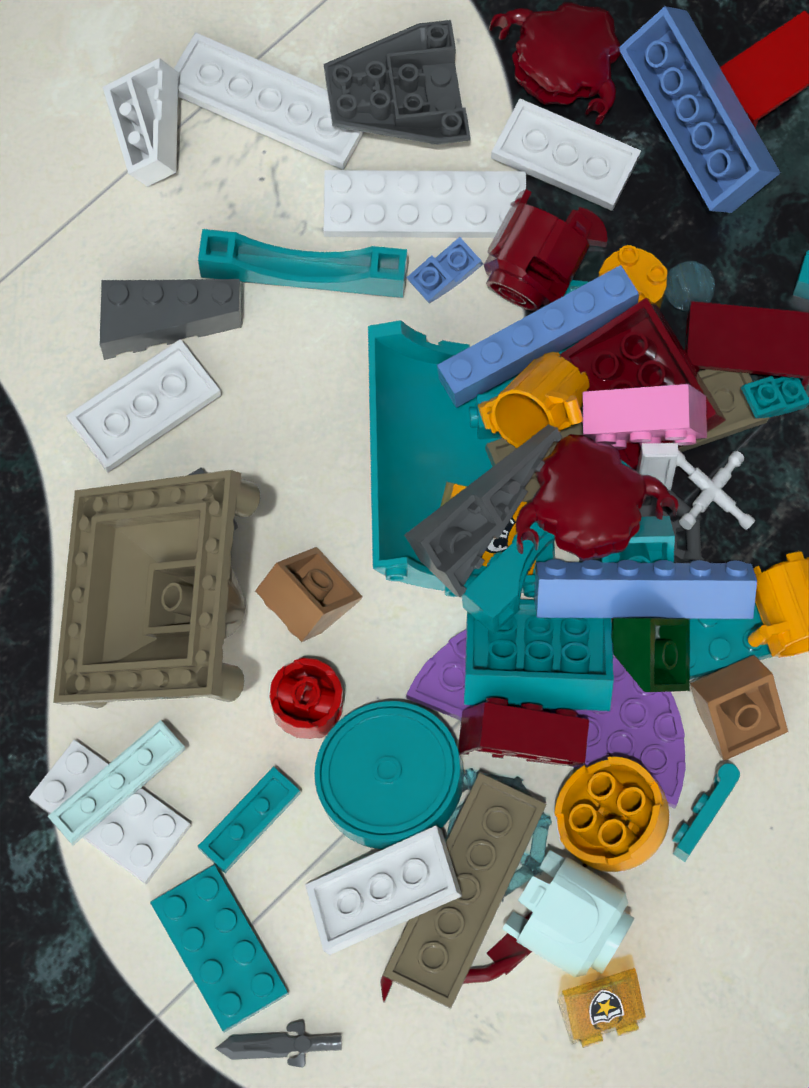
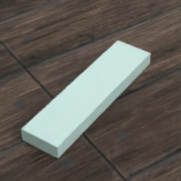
M160 720L48 815V818L72 846L75 845L185 750V746Z

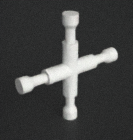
M678 450L679 455L676 466H680L689 474L688 478L702 490L693 502V508L690 512L685 513L679 520L680 525L684 529L690 530L696 523V517L699 513L704 512L710 503L714 501L726 513L730 512L739 521V525L745 530L750 528L755 519L749 514L743 513L735 505L736 502L722 490L731 478V472L734 468L739 467L744 461V456L738 451H733L728 457L726 466L720 468L714 477L710 479L698 467L694 468L687 462L685 455Z

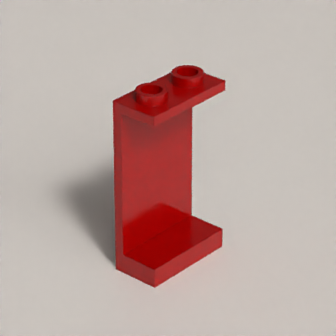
M803 11L720 67L755 129L759 119L809 86V14L806 11Z

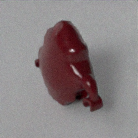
M564 2L556 11H532L519 8L508 11L505 14L494 15L489 31L496 26L502 27L503 29L499 35L500 40L507 37L511 24L521 26L520 40L516 43L517 50L512 55L516 67L515 80L530 95L536 97L544 105H569L576 98H589L599 94L600 99L596 98L590 101L585 115H588L591 111L599 112L600 114L595 124H601L616 98V87L611 79L610 65L620 56V42L615 34L614 19L609 11L600 7Z
M569 434L561 439L552 453L542 460L544 465L540 472H536L540 488L532 500L519 511L516 519V546L518 552L523 554L522 541L530 540L534 543L535 550L538 549L539 535L535 530L530 529L531 525L537 522L540 528L555 536L559 549L576 555L582 561L603 558L612 553L625 551L630 539L639 531V522L642 517L640 509L646 499V495L658 499L655 515L659 520L663 518V506L670 507L673 510V515H677L678 500L673 495H670L667 487L656 477L640 474L622 464L621 455L616 447L610 444L595 442L583 435Z

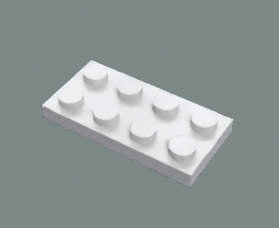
M519 99L491 152V158L519 171H526L528 175L613 211L640 158L641 150L523 99Z
M179 339L66 416L69 423L108 473L220 397L221 391L182 340Z
M73 740L29 798L47 813L51 814L108 764L79 742ZM140 788L87 833L83 839L147 885L191 825Z
M437 826L305 884L323 951L329 955L462 896L442 830Z

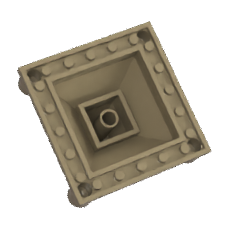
M225 470L75 490L53 703L62 705L77 704L98 709L107 702L208 697L232 702L240 696L244 687V674L238 666L222 662V646L224 639L232 635L243 623L245 614L244 598L231 567L232 556L230 553L234 534L233 519L235 516L243 518L251 516L259 505L260 491L255 483L242 479L239 472Z

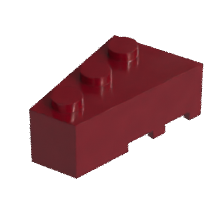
M487 698L486 702L462 711L458 751L459 754L469 755V752L479 751L492 753V758L503 759L504 756L526 759L527 762L576 766L585 763L589 719L577 717L578 712L573 710L557 709L554 714L543 712V706L537 704H521V708L508 706V700Z

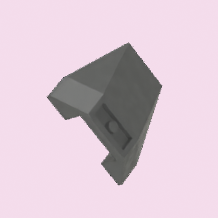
M451 20L418 23L325 63L324 73L332 126L431 144L470 141L466 108H462L455 66L456 47Z

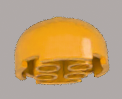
M607 757L608 760L595 763L589 767L582 766L570 776L557 798L555 816L557 817L560 840L568 851L589 867L606 872H620L643 864L659 849L669 826V805L662 787L644 767L627 758Z

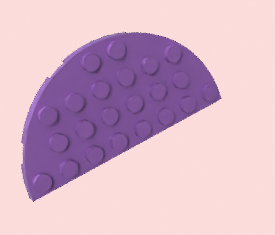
M466 629L451 638L449 643L424 664L406 694V699L460 721L463 710L476 706L464 705ZM613 655L614 683L610 711L573 710L578 712L577 717L589 719L585 763L572 767L577 769L584 765L589 767L595 763L608 760L607 757H623L635 761L658 781L666 795L669 807L675 809L682 791L686 770L685 733L675 699L671 692H644ZM543 708V712L554 713V714H555V712H556V710H557V709Z

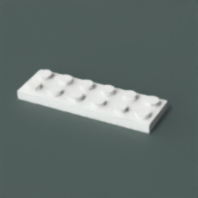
M196 32L174 68L178 72V97L342 170L345 168L364 133L362 131L332 126L326 89Z
M325 170L324 237L494 238L511 208V202L515 201L519 192L526 189V171Z

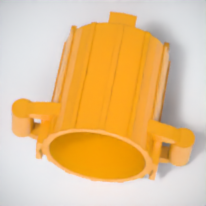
M559 352L545 353L543 356L534 359L498 396L478 404L485 429H491L492 433L498 431L502 438L515 446V448H518L548 424L557 427L560 432L562 429L582 422L583 417L580 408L583 406V392H586L590 387L586 372L580 373L578 368L563 357H559Z
M802 551L786 554L788 561L775 564L763 573L760 566L753 568L757 578L755 603L763 625L748 636V643L752 647L768 644L772 657H791L809 652V557L804 559Z

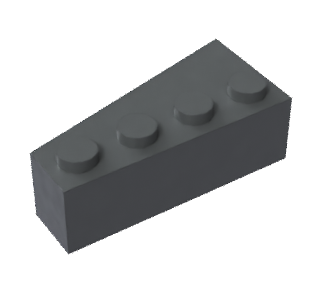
M240 279L101 280L100 347L104 360L115 358L116 354L128 351L133 353L145 351L146 347L162 343L170 345L179 339L197 335L199 338L242 328Z

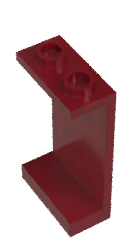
M691 301L687 313L684 350L697 372H699V369L794 377L800 378L801 384L806 390L809 384V312Z

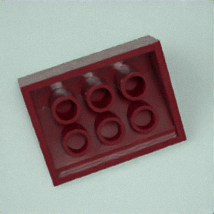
M647 297L560 354V357L565 358V360L577 367L580 373L586 372L590 385L587 391L689 384L706 395L707 432L726 421V418L659 307ZM674 440L661 441V443H674ZM627 443L626 449L618 450L621 460L632 469L637 468L641 450L640 443Z

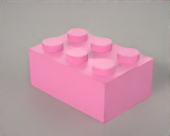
M689 384L583 392V435L595 440V442L610 444L618 450L626 449L627 443H640L641 447L642 443H661V441L674 440V443H678V445L696 444V439L707 438L706 395Z

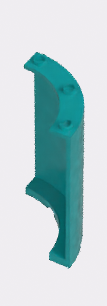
M401 320L368 326L373 569L385 575L388 581H400L418 587L445 591L446 596L458 597L419 560L405 534L440 508L447 482L467 487L491 469L493 466L485 447L487 443L501 438L478 439L477 427H470L469 407H475L476 397L456 408L438 377L437 365L469 348L470 344L444 340L438 342V345L426 342L425 334L412 329ZM519 374L482 394L501 393ZM554 541L544 549L536 559V562H546L555 559ZM536 563L533 574L526 576L521 593H524L526 597L534 598ZM482 565L480 569H474L469 578L473 575L478 576L487 566Z

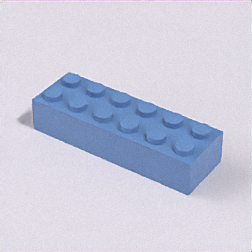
M664 6L619 47L624 60L710 211L732 213L781 173L686 10Z

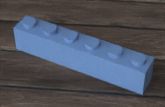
M620 265L438 364L439 380L457 408L475 398L477 394H482L521 373L534 359L543 356L545 353L559 352L587 337L637 304L639 293Z
M551 559L546 562H536L534 603L537 618L753 619L757 578L752 564L737 560L727 563H709L703 560H696L691 563H673L668 560H659L655 563H638L633 560H622L618 563H602L593 559L583 562H564L559 559Z

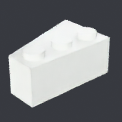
M159 58L103 87L128 174L147 187L176 173L178 72Z

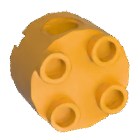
M626 245L620 248L619 251L611 254L603 262L598 277L621 265L639 293L638 302L647 297L660 309L667 287V269L652 253L632 245Z

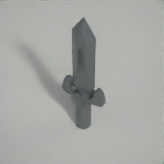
M295 1022L287 1025L286 1029L288 1032L298 1033L299 1036L297 1038H289L287 1033L230 1036L215 1049L231 1060L287 1057L290 1052L298 1051L300 1052L296 1058H289L287 1063L290 1066L303 1068L306 1064L305 1053L342 1050V1036L307 1037L305 1036L304 1023Z

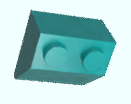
M656 516L641 517L639 522L640 529L630 539L625 551L598 558V561L602 563H618L622 560H633L638 563H655L659 560H668L674 563L675 534L670 516H663L662 520L657 519Z

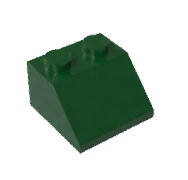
M613 619L611 634L613 655L644 692L690 691V619Z

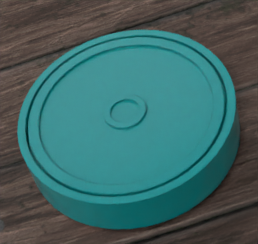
M383 701L368 704L343 717L329 731L322 742L317 754L314 772L319 800L331 822L349 839L363 846L375 849H385L434 826L441 829L454 813L461 798L464 783L462 760L455 740L448 728L439 718L426 709L400 701Z

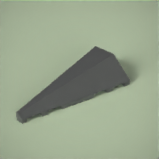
M548 424L405 534L419 560L456 596L461 597L467 589L464 587V584L473 570L480 569L485 560L481 557L493 538L499 539L528 492L524 488L534 472H540L544 465L542 460L553 442H559L562 438L557 427Z

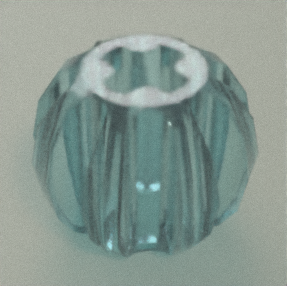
M697 261L680 263L668 271L665 295L670 304L676 309L688 311L691 301L710 303L715 290V279L705 265Z

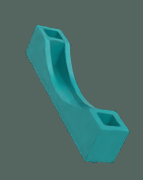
M202 229L198 264L201 278L240 279L241 282L403 298L407 271V249L371 246L344 252L302 251L266 244L237 232Z
M622 461V464H624V465L630 467V466L627 465L624 461ZM537 522L530 527L539 535L537 550H535L532 541L524 540L522 541L523 554H520L516 546V534L512 544L504 552L499 551L494 554L489 560L487 568L478 576H471L464 584L467 590L462 595L463 608L493 634L519 611L521 592L528 572L538 556L555 540V536L540 528Z

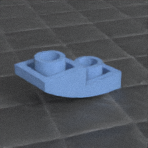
M459 237L436 258L431 255L406 278L425 300L431 303L468 278L483 265V262L463 239Z

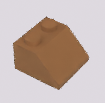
M317 547L276 562L255 590L265 605L282 620L289 632L297 637L301 643L323 633L363 598Z
M755 655L690 683L698 713L720 757L724 761L788 732L773 673Z

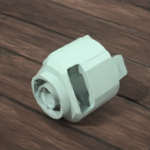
M549 850L539 868L553 877L552 882L548 884L532 876L518 899L521 904L533 912L528 920L512 912L502 929L516 938V942L573 977L586 975L590 967L602 974L635 919L624 912L628 904L626 893L569 857L565 859Z

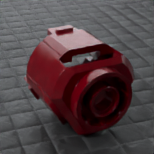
M525 189L519 192L515 201L511 202V208L488 248L487 253L489 256L484 263V268L489 276L486 285L494 293L516 306L530 311H537L541 304L548 305L565 295L590 248L586 238L593 223L578 210H572L564 222L544 210L527 205L526 203L532 192Z

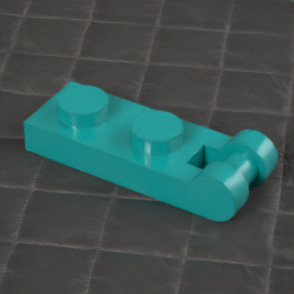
M724 764L719 768L714 778L715 790L711 796L705 793L702 794L692 810L697 814V817L691 826L684 822L672 840L678 844L673 855L686 862L738 782L740 771L735 765Z

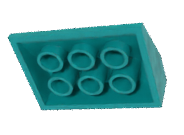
M520 599L519 611L493 634L467 612L464 705H479L486 702L487 698H500L508 700V706L521 707V704H537L543 706V708L610 711L614 683L611 618H537L534 600Z

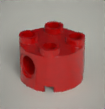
M301 658L294 660V663L283 666L273 678L269 697L276 724L284 732L296 738L313 739L325 737L340 719L343 708V690L339 678L333 669L317 659Z

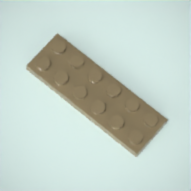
M479 772L446 841L462 896L408 921L384 971L383 977L449 1009L452 1008L547 804Z

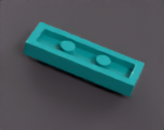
M273 766L197 846L198 849L221 871L226 873L301 794L300 790Z

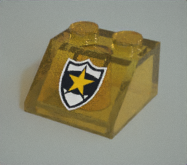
M635 968L563 990L557 1000L571 1045L580 1042L582 1048L603 1042L602 1035L613 1031L617 1032L618 1037L638 1031V1023H642L646 1018Z

